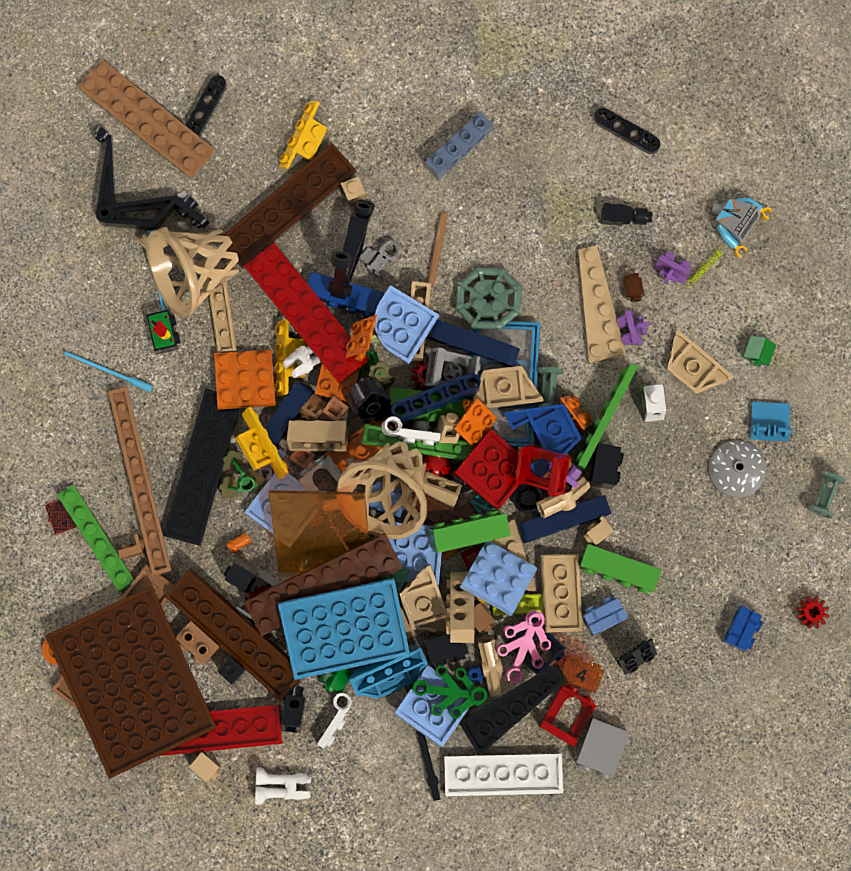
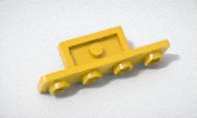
M310 101L305 105L303 109L304 114L296 123V130L287 142L288 147L279 159L280 164L278 167L280 169H289L296 154L307 161H311L314 158L327 130V127L313 119L320 104L319 101Z
M286 319L278 321L275 326V391L277 397L288 394L289 377H292L290 374L298 367L297 363L285 369L282 363L297 348L302 345L306 347L303 339L289 338V322ZM305 374L296 378H304Z
M248 407L242 413V416L250 430L238 435L235 439L254 471L270 464L278 479L281 480L289 473L287 465L280 458L277 447L269 439L267 430L261 425L258 414L253 411L252 407Z

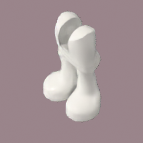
M257 767L256 785L283 784L285 788L256 787L255 805L263 804L268 798H284V800L308 799L311 796V791H296V783H311V777L303 773L273 775L267 773L264 768Z

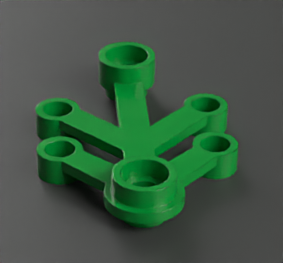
M443 665L435 669V674L437 677L442 678L449 688L431 686L424 680H418L412 686V691L417 696H423L426 693L448 696L439 704L431 707V714L435 717L440 716L443 710L459 697L467 698V700L459 707H454L450 710V716L453 719L460 718L462 713L472 705L479 706L484 704L488 697L487 691L483 687L473 684L464 668L456 669L454 676L457 680H461L468 690H461ZM439 668L444 669L445 672L443 675H440L438 673ZM459 670L464 673L462 678L457 675ZM417 685H422V692L417 691ZM476 692L480 693L481 695L479 700L475 699L474 694ZM435 707H439V714L434 713L433 709ZM454 709L459 711V716L453 715Z

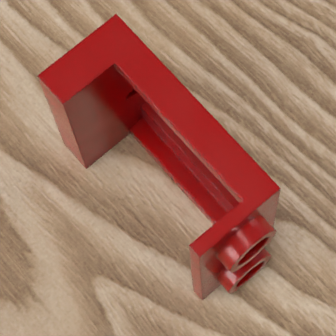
M533 445L521 447L518 452L515 485L528 484L547 490L548 495L553 497L565 494L570 456ZM538 457L552 461L550 479L537 476L532 472L530 464L533 458Z
M567 685V687H561L539 727L574 747L597 705L594 704V699L587 695L582 697L576 694L578 690ZM574 697L580 700L582 710L569 734L553 726L552 723L564 702L568 698Z

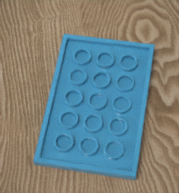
M394 578L278 603L295 680L410 655Z

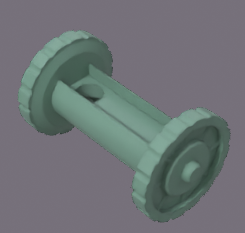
M539 367L538 373L543 374L542 398L544 403L536 404V408L557 405L555 404L557 375L563 374V369Z
M821 471L820 476L825 478L816 505H809L808 510L819 516L832 518L833 513L829 511L838 484H845L846 479L828 471ZM829 482H832L834 485L833 487L829 488L827 484Z

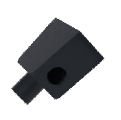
M294 685L291 695H286L280 724L282 731L301 734L306 706V698L302 697L304 687ZM292 705H298V708L293 709L291 707Z

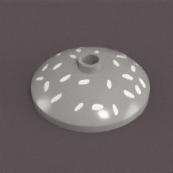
M732 440L720 445L712 454L709 461V476L714 486L723 494L731 497H745L758 490L764 482L766 462L760 450L753 444L743 440ZM741 464L743 466V469L738 470L736 468V465Z

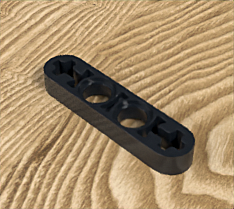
M216 75L210 79L185 125L191 131L194 128V125L191 123L193 122L197 125L195 134L201 137L226 90V81L222 76ZM219 81H221L222 87H217L216 94H218V96H216L213 93L215 89L214 82L218 83ZM211 96L215 101L212 105L208 106L204 103V99ZM204 113L206 115L205 120L202 122L195 119L196 114Z
M600 108L596 111L594 121L601 128L647 154L658 152L661 145L660 140L653 134L606 108ZM606 114V119L600 121V116L598 115ZM611 118H614V120L611 123V126H608L609 121H611ZM616 122L623 123L624 129L622 131L615 130L614 124ZM637 131L640 133L641 138L633 140L630 137V133ZM644 136H646V142H644L643 145L640 144L643 141ZM652 141H654V142H655V145H654L655 147H652V149H649V148H648V147H649V144H648V143H651Z

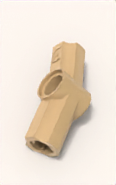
M579 476L577 479L579 485L576 488L570 484L566 485L565 494L556 497L549 496L537 502L536 506L543 518H546L561 510H572L576 507V500L590 488L589 482L584 477Z
M483 637L478 640L482 659L480 660L483 675L486 677L490 697L506 694L502 676L503 668L500 657L496 652L494 637Z

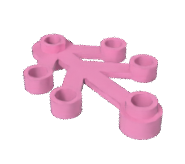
M537 610L530 611L524 621L514 626L507 625L503 629L504 635L508 638H513L517 632L527 629L524 636L507 644L500 643L496 647V652L500 656H506L510 651L520 647L512 667L506 671L507 680L513 684L519 683L522 680L523 674L520 668L527 650L532 658V666L539 669L544 665V660L539 656L532 639L534 632H536L539 638L538 646L542 650L546 651L551 647V642L547 639L542 628L545 621L544 616ZM533 617H537V621L535 623L531 622ZM511 628L513 630L512 633L507 635V630ZM544 641H547L546 647H542ZM501 647H505V651L503 653H500ZM537 659H540L539 665H535ZM512 671L516 672L514 677H510Z

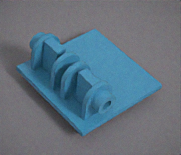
M752 402L750 440L789 442V435H791V427H789L790 404Z

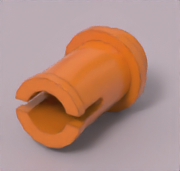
M245 532L232 541L228 540L226 546L231 554L234 552L236 554L239 549L252 542Z

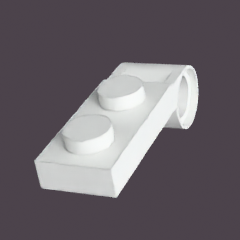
M389 417L381 425L384 435L403 439L405 443L422 441V445L434 446V443L440 441L441 433L403 429L402 423L397 417ZM388 422H393L395 424V431H390L388 429Z
M339 693L334 697V706L339 711L317 744L323 749L326 746H331L336 738L333 734L337 729L341 730L346 723L344 717L352 701L350 696L345 693ZM341 696H345L348 699V704L344 708L337 705V699Z

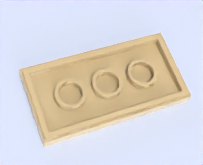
M579 554L540 555L542 605L545 619L544 633L582 632Z

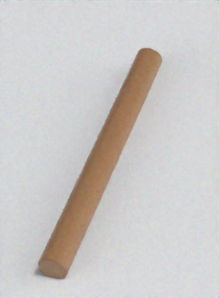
M447 213L440 214L427 283H431V287L435 285L448 217Z

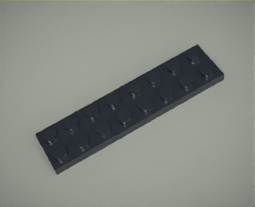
M205 388L163 534L164 537L197 546L202 545L225 463L223 458L227 456L240 408L218 410L217 391Z

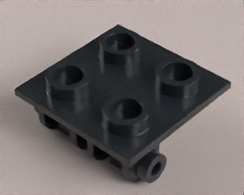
M652 638L646 642H641L636 646L637 648H633V651L629 650L628 654L626 652L618 657L619 660L616 662L620 668L622 667L624 675L635 672L640 665L645 662L648 663L655 658L657 652Z

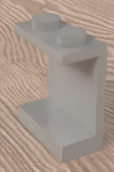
M592 718L579 757L575 763L579 764L578 768L588 772L590 769L598 771V776L608 779L609 776L614 777L630 732Z

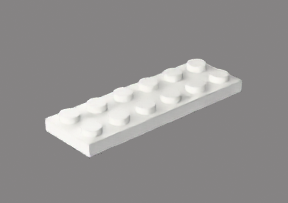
M562 754L444 757L445 796L563 793Z

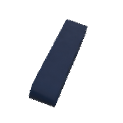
M440 320L436 321L426 337L432 341L508 367H514L520 351L518 347Z
M469 373L397 401L392 405L391 416L399 418L401 423L473 396L480 390V377L477 374ZM474 381L477 385L469 387L467 382ZM456 388L459 393L451 394L449 389ZM438 395L441 397V400L433 401L431 397ZM415 402H421L423 404V407L415 408L413 404ZM397 409H403L405 411V414L397 415L395 411Z
M300 380L295 383L264 427L268 432L269 439L276 447L288 432L289 421L297 419L302 406L315 392Z
M606 495L576 504V507L572 510H561L546 518L541 516L518 524L517 528L522 543L525 544L602 516H607L612 512Z

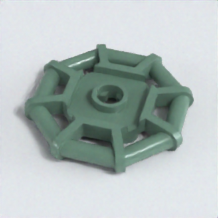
M477 266L462 281L457 282V297L454 309L462 315L471 325L472 329H494L501 331L517 315L520 316L522 312L520 308L523 287L506 271V268H484ZM483 275L498 276L496 280H484ZM479 276L480 282H477L472 288L467 286ZM502 279H504L511 286L512 289L506 290L504 285L501 283ZM465 291L470 293L468 303H464ZM514 294L513 306L508 305V296ZM487 295H491V297H493L494 300H491L490 303H487L484 297H487ZM471 308L474 310L477 317L474 319L466 309ZM506 310L509 312L502 319H498V316L502 311L504 312ZM481 318H492L494 322L480 320Z

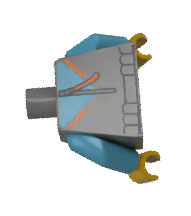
M731 198L725 206L716 203L712 208V213L717 215V229L722 239L731 249H735L734 255L738 258L742 257L738 253L739 248L745 253L747 252L746 247L739 246L738 243H743L759 217L764 221L769 219L764 214V211L768 214L772 213L771 208H762V205L752 198H738L736 200Z

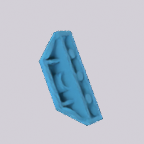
M408 645L410 651L408 656L358 666L349 677L355 694L357 696L363 695L380 699L415 683L423 668L427 665V660L421 646Z

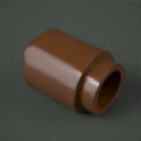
M638 273L625 275L623 286L626 299L631 302L641 301L642 297L645 296L641 277H639Z

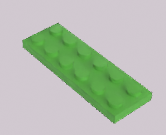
M633 363L630 364L629 368L625 366L619 377L621 383H616L610 394L613 398L612 401L607 400L601 411L604 414L603 418L598 417L592 429L595 431L594 435L589 434L584 444V447H586L585 452L581 450L575 461V464H577V467L582 472L638 368Z

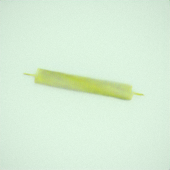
M719 249L718 252L716 251V254L714 253L689 278L693 282H690L691 286L722 256L723 253Z

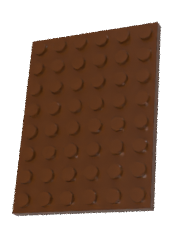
M153 586L45 636L109 779L217 729Z

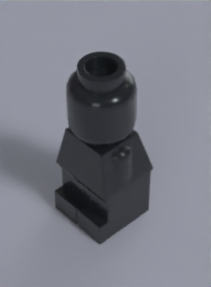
M604 203L602 206L601 224L620 226L629 225L632 221L633 224L646 225L652 222L653 213L648 211L647 208L636 207L633 209L623 204Z

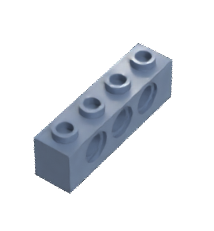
M480 111L425 161V168L439 181L493 131V123Z

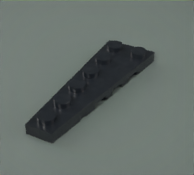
M556 662L460 721L459 724L478 755L484 753L564 683L567 678Z

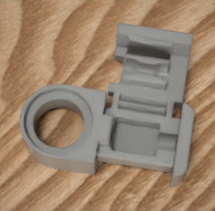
M394 241L385 242L379 249V254H377V250L373 251L370 249V245L367 242L364 244L360 260L367 264V270L376 277L381 276L379 272L388 261L391 263L399 253V246ZM393 245L396 249L395 254L388 255L385 252V247Z

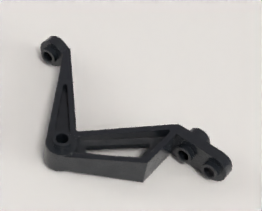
M97 125L95 127L93 137L101 144L103 142L106 143L96 210L97 220L102 226L157 230L176 208V212L183 218L187 216L191 219V224L197 229H205L208 226L209 221L195 210L198 203L188 195L183 200L174 195L116 203L113 139L101 126ZM160 209L153 219L121 217L122 213Z
M358 200L351 213L343 252L338 250L331 255L330 263L335 267L334 281L330 280L327 291L331 292L330 296L345 300L346 297L351 296L353 286H350V282L361 257L367 228L374 213L375 205L371 201Z

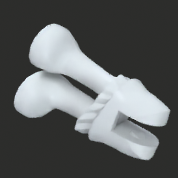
M302 345L289 355L282 364L287 369L297 363L298 367L290 374L293 378L308 374L310 370H313V366L321 362L316 355L310 358L309 355L313 353L308 346Z

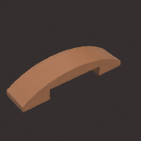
M333 396L318 420L341 421L349 407ZM294 451L289 459L304 469L311 463L319 451Z

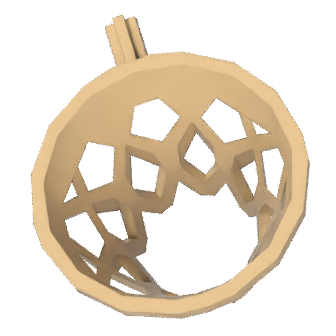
M162 227L151 231L149 236L143 234L142 238L139 239V243L147 250L148 263L154 282L165 303L177 316L186 318L194 314L195 309L213 290L238 274L239 269L237 267L232 268L239 261L237 253L226 251L232 244L229 236H221L223 234L222 230L186 233L169 232L167 227ZM219 242L222 243V245L217 249L215 245L208 243ZM170 245L177 256L164 253L163 248ZM196 253L203 256L200 260L192 259ZM221 258L230 259L225 266L223 262H219ZM175 265L183 268L185 272L183 281L170 280L168 273ZM173 286L180 287L177 295ZM189 287L190 299L182 302L181 299Z
M397 442L392 446L387 443L375 456L365 462L352 463L344 470L339 479L336 491L337 498L324 499V509L341 508L349 521L364 532L374 536H379L386 532L389 539H402L419 531L427 517V500L423 487L426 463H422V454L417 449L408 451L407 443ZM401 449L402 453L392 455V452ZM413 457L416 459V467H414L411 459ZM396 463H403L406 469L402 470ZM368 468L372 469L371 472L364 473ZM362 470L358 476H354L358 471ZM391 474L399 477L390 483ZM383 476L382 489L371 493L375 479ZM356 485H366L364 497L354 500L352 492ZM400 486L402 495L392 505L391 492ZM413 490H414L415 493H416V497H415L414 501H413V498H412V496H411V493L413 492ZM418 498H419V501H420V512H419V513H418V511H417L416 508H415V505H416V502H417V499H418ZM381 501L385 513L377 519L368 516L369 503ZM403 506L408 511V514L402 525H397L393 513ZM410 516H412L414 519L407 523ZM388 518V521H389L390 525H389V524H386V523H384V522H382V521H383L384 519Z

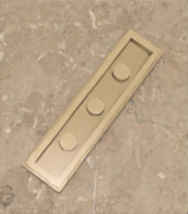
M226 281L209 294L218 353L237 352Z

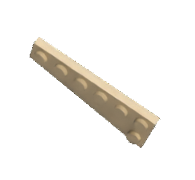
M597 245L578 250L588 362L592 364L624 356L626 351Z

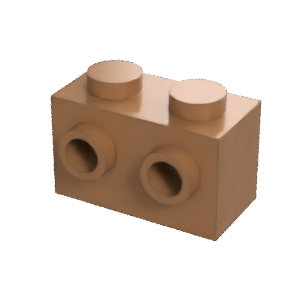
M192 621L176 636L181 649L184 652L186 650L190 651L193 654L191 658L198 665L201 662L206 665L221 648Z

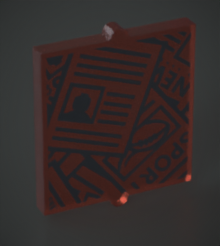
M60 500L45 505L49 516L48 521L51 522L55 535L77 528Z

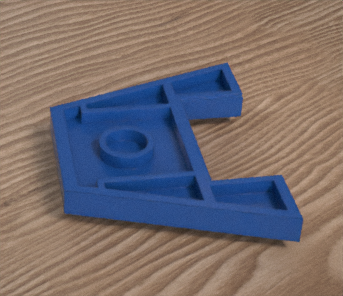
M565 404L504 412L512 430L530 421L544 449L565 455L582 439ZM541 458L530 464L535 475L543 477L550 470L549 466L545 463L547 460Z

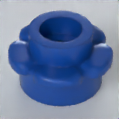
M471 665L467 668V676L474 685L483 680V670L479 666Z

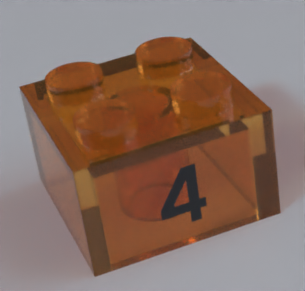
M573 654L570 657H565L561 667L562 672L567 678L565 683L591 693H596L605 671L600 669L601 665L591 661L588 664L582 662L583 658Z

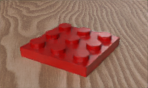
M489 429L481 441L455 470L454 474L495 510L500 509L518 487L515 485L518 452L492 429Z

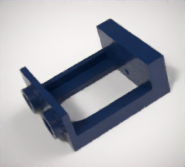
M533 617L531 622L535 623L537 618ZM527 629L517 632L516 635L513 638H509L505 642V644L522 637ZM545 633V635L551 642V659L539 669L532 666V658L528 652L523 660L536 675L550 667L554 660L558 662L565 655L563 651L566 647L562 646L550 633ZM520 647L512 651L517 655Z

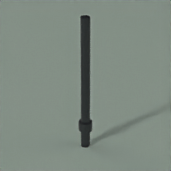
M413 685L405 686L407 693ZM416 730L428 777L426 779L427 786H430L433 801L441 800L437 785L439 781L434 773L426 737Z

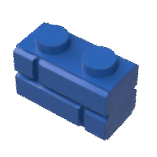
M739 606L723 642L743 652L747 648L751 649L755 641L752 637L755 631L759 632L763 621L760 620L762 616L743 606Z

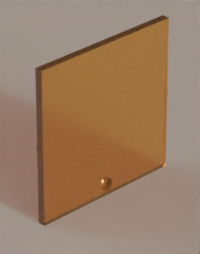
M269 490L278 572L302 573L370 540L365 492Z

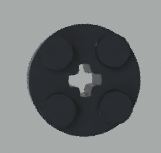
M363 377L346 394L348 404L356 418L362 423L369 424V421H380L391 409V399L378 380Z

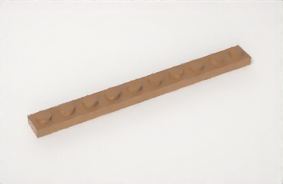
M123 387L108 391L152 576L172 572L128 389Z

